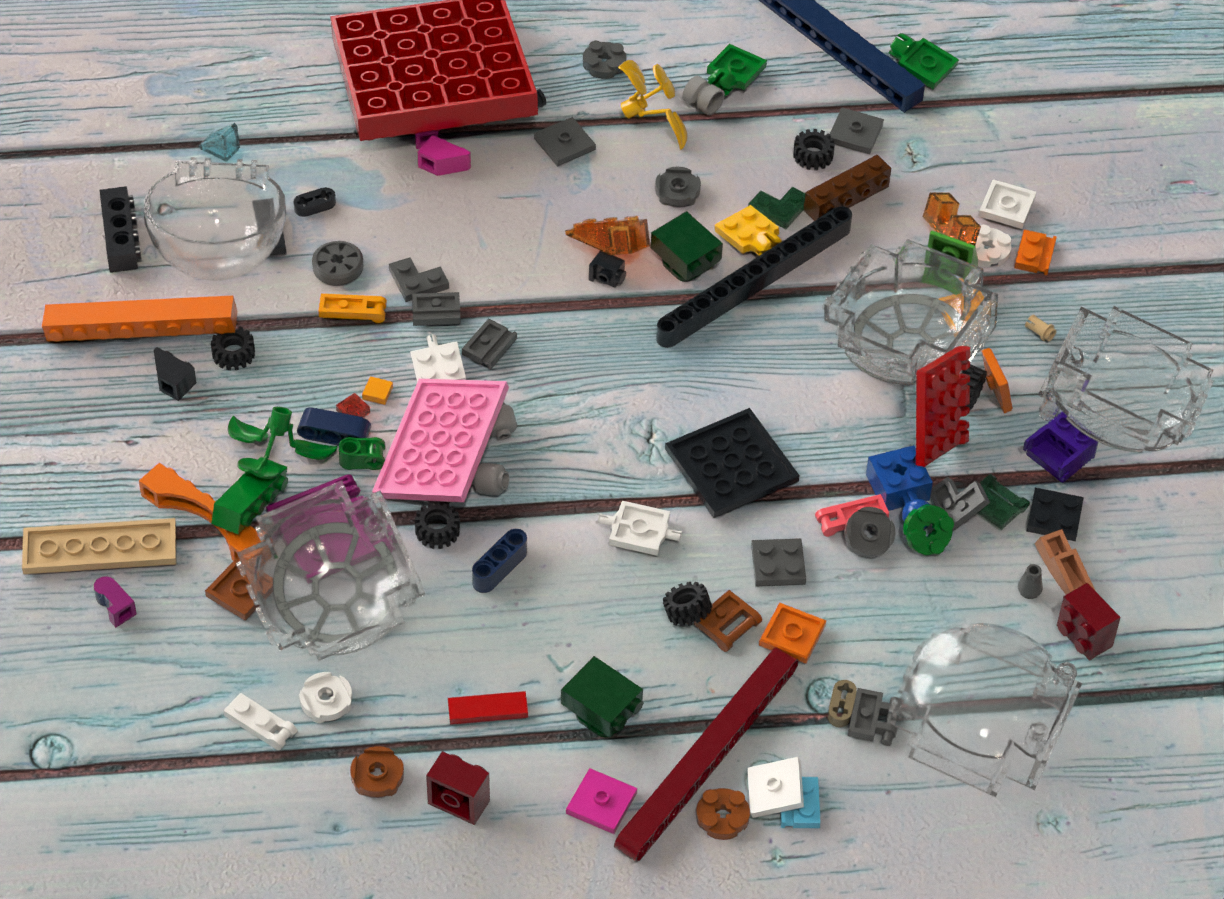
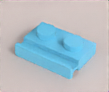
M802 777L804 807L780 812L781 828H785V826H793V828H820L818 777Z

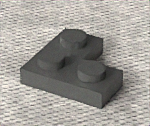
M411 257L389 263V271L405 302L412 301V294L437 293L449 289V281L441 266L418 273Z
M946 477L931 490V498L935 506L944 509L949 517L953 519V531L990 503L981 484L976 481L959 493L953 480Z

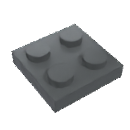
M801 538L751 541L755 587L806 585Z

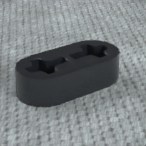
M324 187L296 196L293 201L294 212L299 216L306 217L332 209L336 205L335 191Z

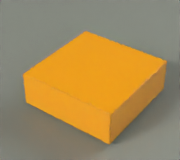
M370 376L362 393V399L385 405L393 389V382Z

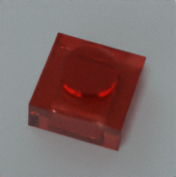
M353 393L336 404V411L365 417L370 413V406L357 394Z

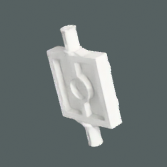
M432 334L433 342L430 335L426 337L429 347L410 352L417 382L419 379L466 380L457 341L438 345L436 335Z
M622 501L618 512L614 516L599 513L597 520L598 524L612 526L609 545L658 556L661 544L665 539L680 542L682 537V531L668 529L670 511Z

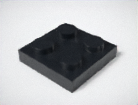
M1035 487L1026 532L1047 535L1062 529L1067 540L1076 542L1084 497Z

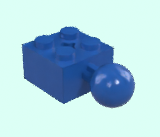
M914 445L868 457L866 476L875 495L881 494L888 511L904 507L902 519L905 522L906 517L913 509L929 504L927 501L930 500L933 482L926 468L916 465V448Z

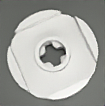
M979 225L966 238V243L976 246L978 266L989 268L991 264L997 263L1000 266L1010 257L1011 237L1000 230L990 228L988 225ZM984 246H991L992 248L985 249Z
M330 672L317 673L309 677L304 682L302 690H300L301 708L315 723L336 720L351 710L352 689L349 682L342 676L340 678L332 676ZM323 693H326L328 696L333 695L329 700L321 699Z

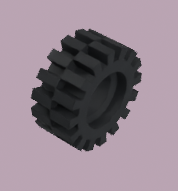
M807 129L806 133L800 132L799 136L797 135L794 140L793 158H795V162L797 164L800 163L802 168L806 165L808 170L811 167H814V170H818L819 166L821 169H824L826 165L829 166L831 161H833L834 139L831 138L829 133L825 135L823 130L820 133L817 132V129H813V132H810V129ZM808 148H818L820 151H810Z
M239 326L235 333H218L217 336L213 335L211 351L215 364H219V367L222 369L226 366V370L230 371L231 367L239 370V366H242V368L247 367L246 362L251 364L252 358L254 359L255 345L250 331L247 329L244 331L243 327ZM231 345L241 346L240 349L235 351L225 350L226 347Z
M971 364L967 370H962V373H960L970 375V382L966 384L970 386V403L966 405L970 410L976 404L987 376L986 370Z
M436 501L437 505L429 502L428 508L423 505L421 506V511L418 510L416 512L415 534L419 542L422 541L424 546H427L429 543L432 549H434L435 545H438V549H443V544L449 547L451 546V541L455 543L460 535L458 511L456 512L454 506L449 508V503L445 502L442 506L441 501ZM434 521H442L447 526L441 529H433L428 527V524Z
M687 582L684 586L682 583L678 584L679 588H671V592L667 591L666 597H663L665 611L673 625L677 626L679 624L684 627L685 623H687L688 626L693 625L692 622L696 621V623L701 622L700 618L705 619L708 617L707 613H711L712 603L707 589L702 583L699 585V582H694L692 585L691 582Z

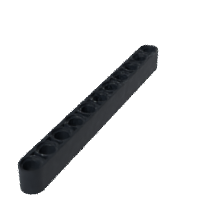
M844 206L834 208L661 317L657 322V343L665 348L675 346L847 236L851 230L852 211Z

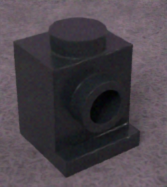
M600 250L589 264V281L593 282L596 279L603 284L616 288L618 284H622L625 280L627 273L625 271V260Z

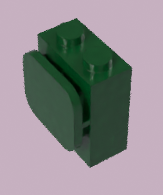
M686 211L651 232L650 248L662 258L663 266L672 275L682 282H689L713 268L722 259L723 243Z
M593 656L561 689V704L575 713L578 722L600 737L610 738L617 731L623 729L627 720L633 714H637L644 704L643 689Z

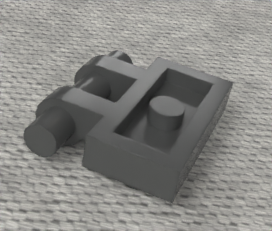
M858 688L848 736L874 741L875 733L882 735V744L890 746L897 734L896 721L901 715L900 698L891 697L890 703L882 702V692ZM879 714L886 715V722L878 721Z

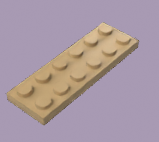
M175 518L23 528V574L176 565Z

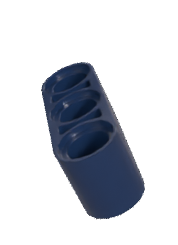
M308 407L302 414L297 427V433L307 440L339 446L340 441L344 438H368L371 423L363 417Z
M514 528L507 531L472 566V585L477 592L488 593L492 591L527 556V535L523 530Z

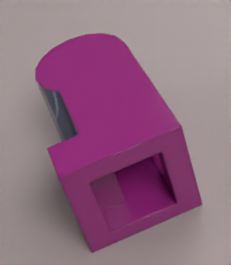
M105 576L95 581L94 592L96 601L101 606L107 607L109 620L115 628L137 615L134 600L113 578Z

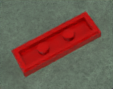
M526 691L448 698L450 725L528 718Z

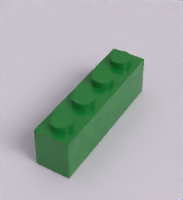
M260 457L258 460L262 462L264 457ZM268 459V464L279 468L278 476L273 479H264L245 472L214 503L211 524L235 534H239L245 527H249L252 520L257 515H261L267 504L272 503L276 495L280 491L285 490L288 484V478L286 477L287 466Z

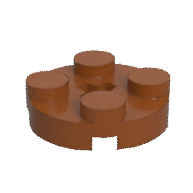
M381 746L369 747L358 758L356 756L353 759L350 767L351 781L355 786L356 792L360 795L369 797L392 796L397 793L398 787L404 779L403 761L400 757L398 758V756L394 755V751ZM375 768H380L383 774L375 776L370 772H374Z
M727 788L709 789L703 793L702 798L697 804V824L700 828L702 826L707 831V835L719 840L733 839L738 836L739 832L743 829L745 830L749 824L750 807L745 800V795L741 791ZM726 810L730 814H726V818H721L720 814L716 812Z

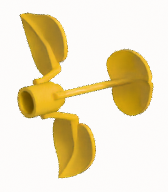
M633 60L623 62L618 68L628 76L637 90L628 100L621 103L624 115L630 119L636 115L642 117L644 115L666 113L667 119L677 137L680 150L683 149L688 136L686 127L676 112L672 113L669 108L645 111V108L648 107L646 99L662 89L668 99L675 96V88L664 69L659 64L653 66L654 76L660 86L646 94L645 77L638 64Z

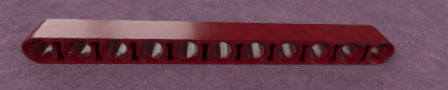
M775 647L619 833L615 840L614 848L636 862L644 857L792 677L799 664L798 659L778 647Z

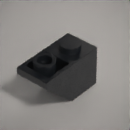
M156 347L154 349L159 390L179 401L197 383L195 368L189 362L176 358L169 351Z

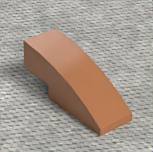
M1062 529L1044 535L1034 543L1049 572L1065 594L1072 592L1087 582L1095 590L1076 548L1071 549Z

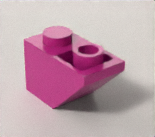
M432 135L418 150V167L436 176L468 171L471 168V152Z

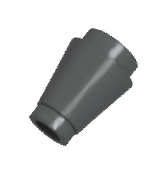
M1030 564L1018 583V590L1026 599H1034L1043 591L1042 569L1036 564Z

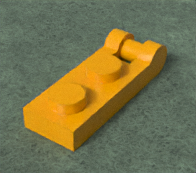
M321 293L318 310L319 317L372 320L375 323H382L385 321L386 313L384 310L386 309L387 300L382 296Z

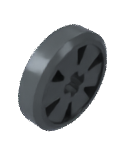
M346 241L327 242L317 248L312 256V269L315 276L327 284L343 285L357 279L363 271L362 252L357 246Z

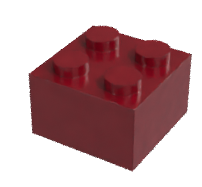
M1087 582L1063 596L1057 627L1063 636H1067L1074 644L1076 650L1090 661L1113 647L1121 617Z
M442 751L426 775L428 804L475 825L490 802L489 772L479 765H472L463 761L455 754L450 755Z

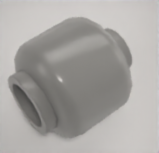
M504 402L490 435L491 437H497L498 440L511 437V433L517 428L513 408Z
M481 463L477 468L472 485H474L475 490L479 494L498 496L508 488L509 473L503 465Z

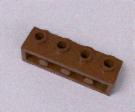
M878 155L867 159L806 191L804 212L815 221L836 207L844 206L850 208L889 187L891 167Z

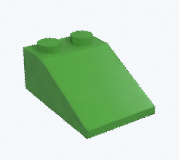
M931 230L923 281L956 293L969 291L976 278L978 268L976 246Z

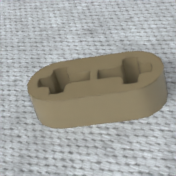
M840 680L834 685L829 705L828 720L835 727H845L851 721L857 688L852 681ZM843 690L848 691L846 699H841ZM839 708L844 709L842 717L837 716Z

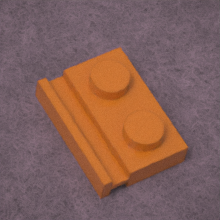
M1024 229L1014 268L1033 273L1040 271L1044 272V275H1048L1057 236H1053V238L1046 237L1047 234Z

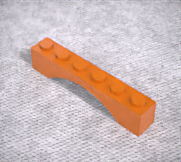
M159 462L139 480L141 496L156 507L184 510L196 514L210 523L212 522L213 507L216 501L208 493L198 490L191 481H185L178 476L172 468H167ZM215 526L226 539L233 561L238 557L256 568L271 554L270 540L264 532L257 531L249 526L245 527L239 534H235Z

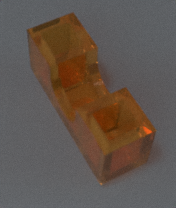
M930 192L922 217L936 232L975 246L981 226L971 215H957L960 203L950 193Z

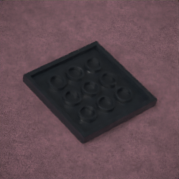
M750 408L665 443V450L713 518L799 482L800 475Z

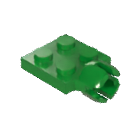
M900 33L898 37H895L890 45L891 50L888 52L891 57L899 61L898 65L905 68L910 74L933 90L958 65L959 61L958 58L925 38L915 41L904 33Z
M728 44L707 66V73L710 74L707 78L708 83L722 89L725 93L724 97L729 95L735 88L745 90L766 68L767 60L732 44Z

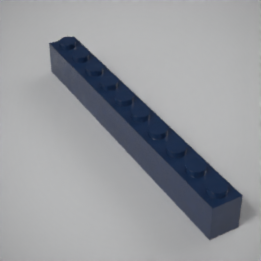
M759 0L905 113L923 101L925 84L898 65L888 55L877 49L875 45L868 42L858 32H855L815 0Z

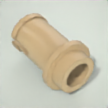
M1031 315L1028 318L1033 323L1027 321L1025 323V327L1041 336L1040 339L1042 341L1047 340L1049 342L1056 335L1054 325H1048L1035 315Z

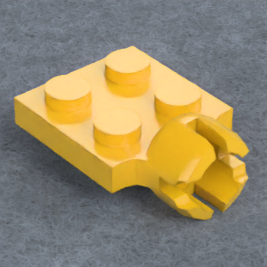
M751 205L714 225L715 232L742 254L752 251L760 256L782 242V239L777 236L779 235V227Z

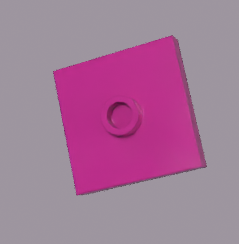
M589 768L568 804L566 814L615 834L637 794V788Z

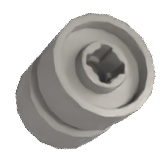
M697 75L686 84L682 98L690 105L697 106L700 111L710 116L720 108L725 93L722 89L713 84L710 85L707 80Z

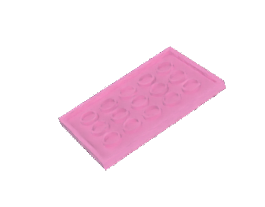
M419 379L372 493L374 497L381 499L465 502L508 392L509 386L507 382Z

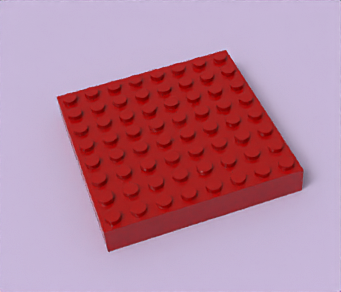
M442 0L330 16L332 39L360 141L538 115L537 91L505 0Z

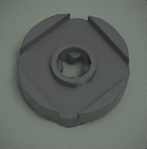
M594 40L589 43V47L583 53L584 69L589 70L590 75L600 79L613 78L614 74L619 71L621 74L623 71L618 67L627 60L624 47L620 43Z
M685 167L667 168L666 172L661 176L659 174L655 181V192L659 197L660 203L674 206L694 205L701 190V181L698 175L696 177L691 174L692 170ZM676 184H679L681 188H675Z
M864 507L853 513L845 525L844 536L847 547L851 552L866 558L883 555L894 542V523L879 508ZM868 526L872 527L873 532H876V535L871 538L864 534V530Z

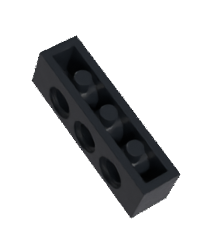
M127 186L100 189L109 271L113 273L138 269L137 260L141 259L140 246H135V243L139 242L137 228L133 229V226L137 225L136 214L130 210L135 209L133 195H128Z

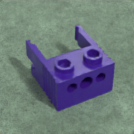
M1062 411L1057 417L1049 421L1048 424H1045L1028 437L1024 442L1023 450H1027L1026 455L1063 483L1081 469L1082 466H1085L1088 461L1095 458L1099 439Z

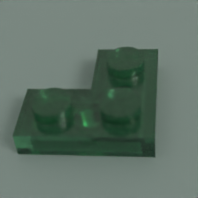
M791 187L779 200L760 190L748 203V206L751 205L774 224L787 229L803 212L805 193Z

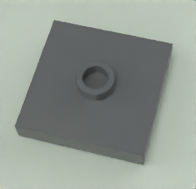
M842 107L830 135L834 139L835 145L870 154L883 127L884 119Z
M573 117L534 133V139L556 166L596 150V144Z

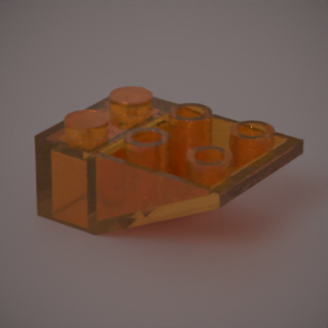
M638 215L627 216L621 220H617V217L604 218V221H597L596 218L585 219L583 222L574 223L573 228L565 230L567 236L609 255L632 254L650 246L647 219H639Z

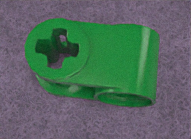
M377 437L344 438L339 443L340 466L347 470L382 469L385 462L383 457V451L386 447L385 441Z

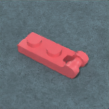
M881 494L822 508L815 513V517L822 524L821 530L823 535L829 537L838 531L844 530L848 519L861 508H879L886 513L888 518L889 511Z

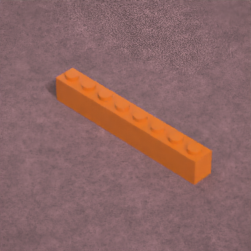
M233 295L45 304L42 328L47 342L235 333L238 310Z

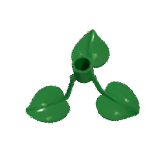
M278 406L273 407L271 417H269L264 430L243 423L235 416H232L227 428L230 437L245 443L266 441L268 439L267 432L270 429L271 437L263 461L261 462L253 458H242L237 463V467L240 470L264 479H273L279 474L277 466L267 463L275 436H284L288 431L289 443L292 448H295V452L315 460L329 457L336 451L337 446L322 445L299 439L294 440L293 424L290 423L292 411Z

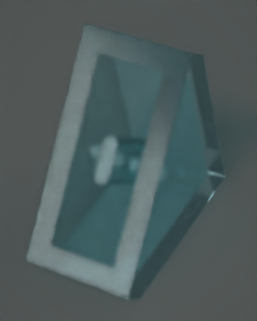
M233 123L212 132L198 145L199 148L227 162L240 149L238 126Z

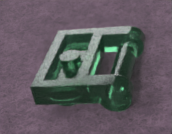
M989 474L980 482L990 503L978 513L999 529L1005 528L1020 513L1025 512L1029 507L1030 501L1024 497L1020 498L997 482V478L992 474Z

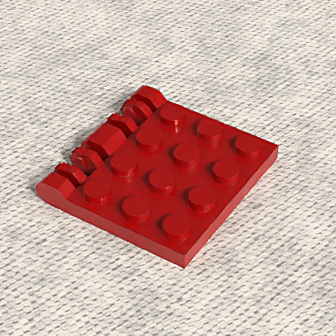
M958 346L916 372L917 466L925 467L957 445L969 442V430H967L969 429V422L959 420L960 417L967 416L970 413V408L966 406L970 403V386L966 385L970 382V375L960 374L961 370H967L970 367V361H968L970 359V347Z

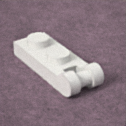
M242 693L224 709V716L276 750H281L286 745L285 741L288 738H292L298 731L293 723L282 720Z

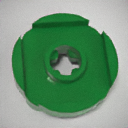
M925 504L918 509H913L906 517L903 526L908 546L915 552L924 555L942 553L951 540L954 521L944 509L935 505ZM932 524V533L926 536L924 527Z

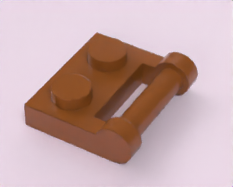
M728 590L712 604L711 613H707L708 617L705 619L700 618L701 622L699 623L694 621V625L714 640L722 651L727 652L733 647V643L752 626L756 627L762 622V617L754 608L731 590ZM741 615L746 617L729 634L725 635L722 633Z

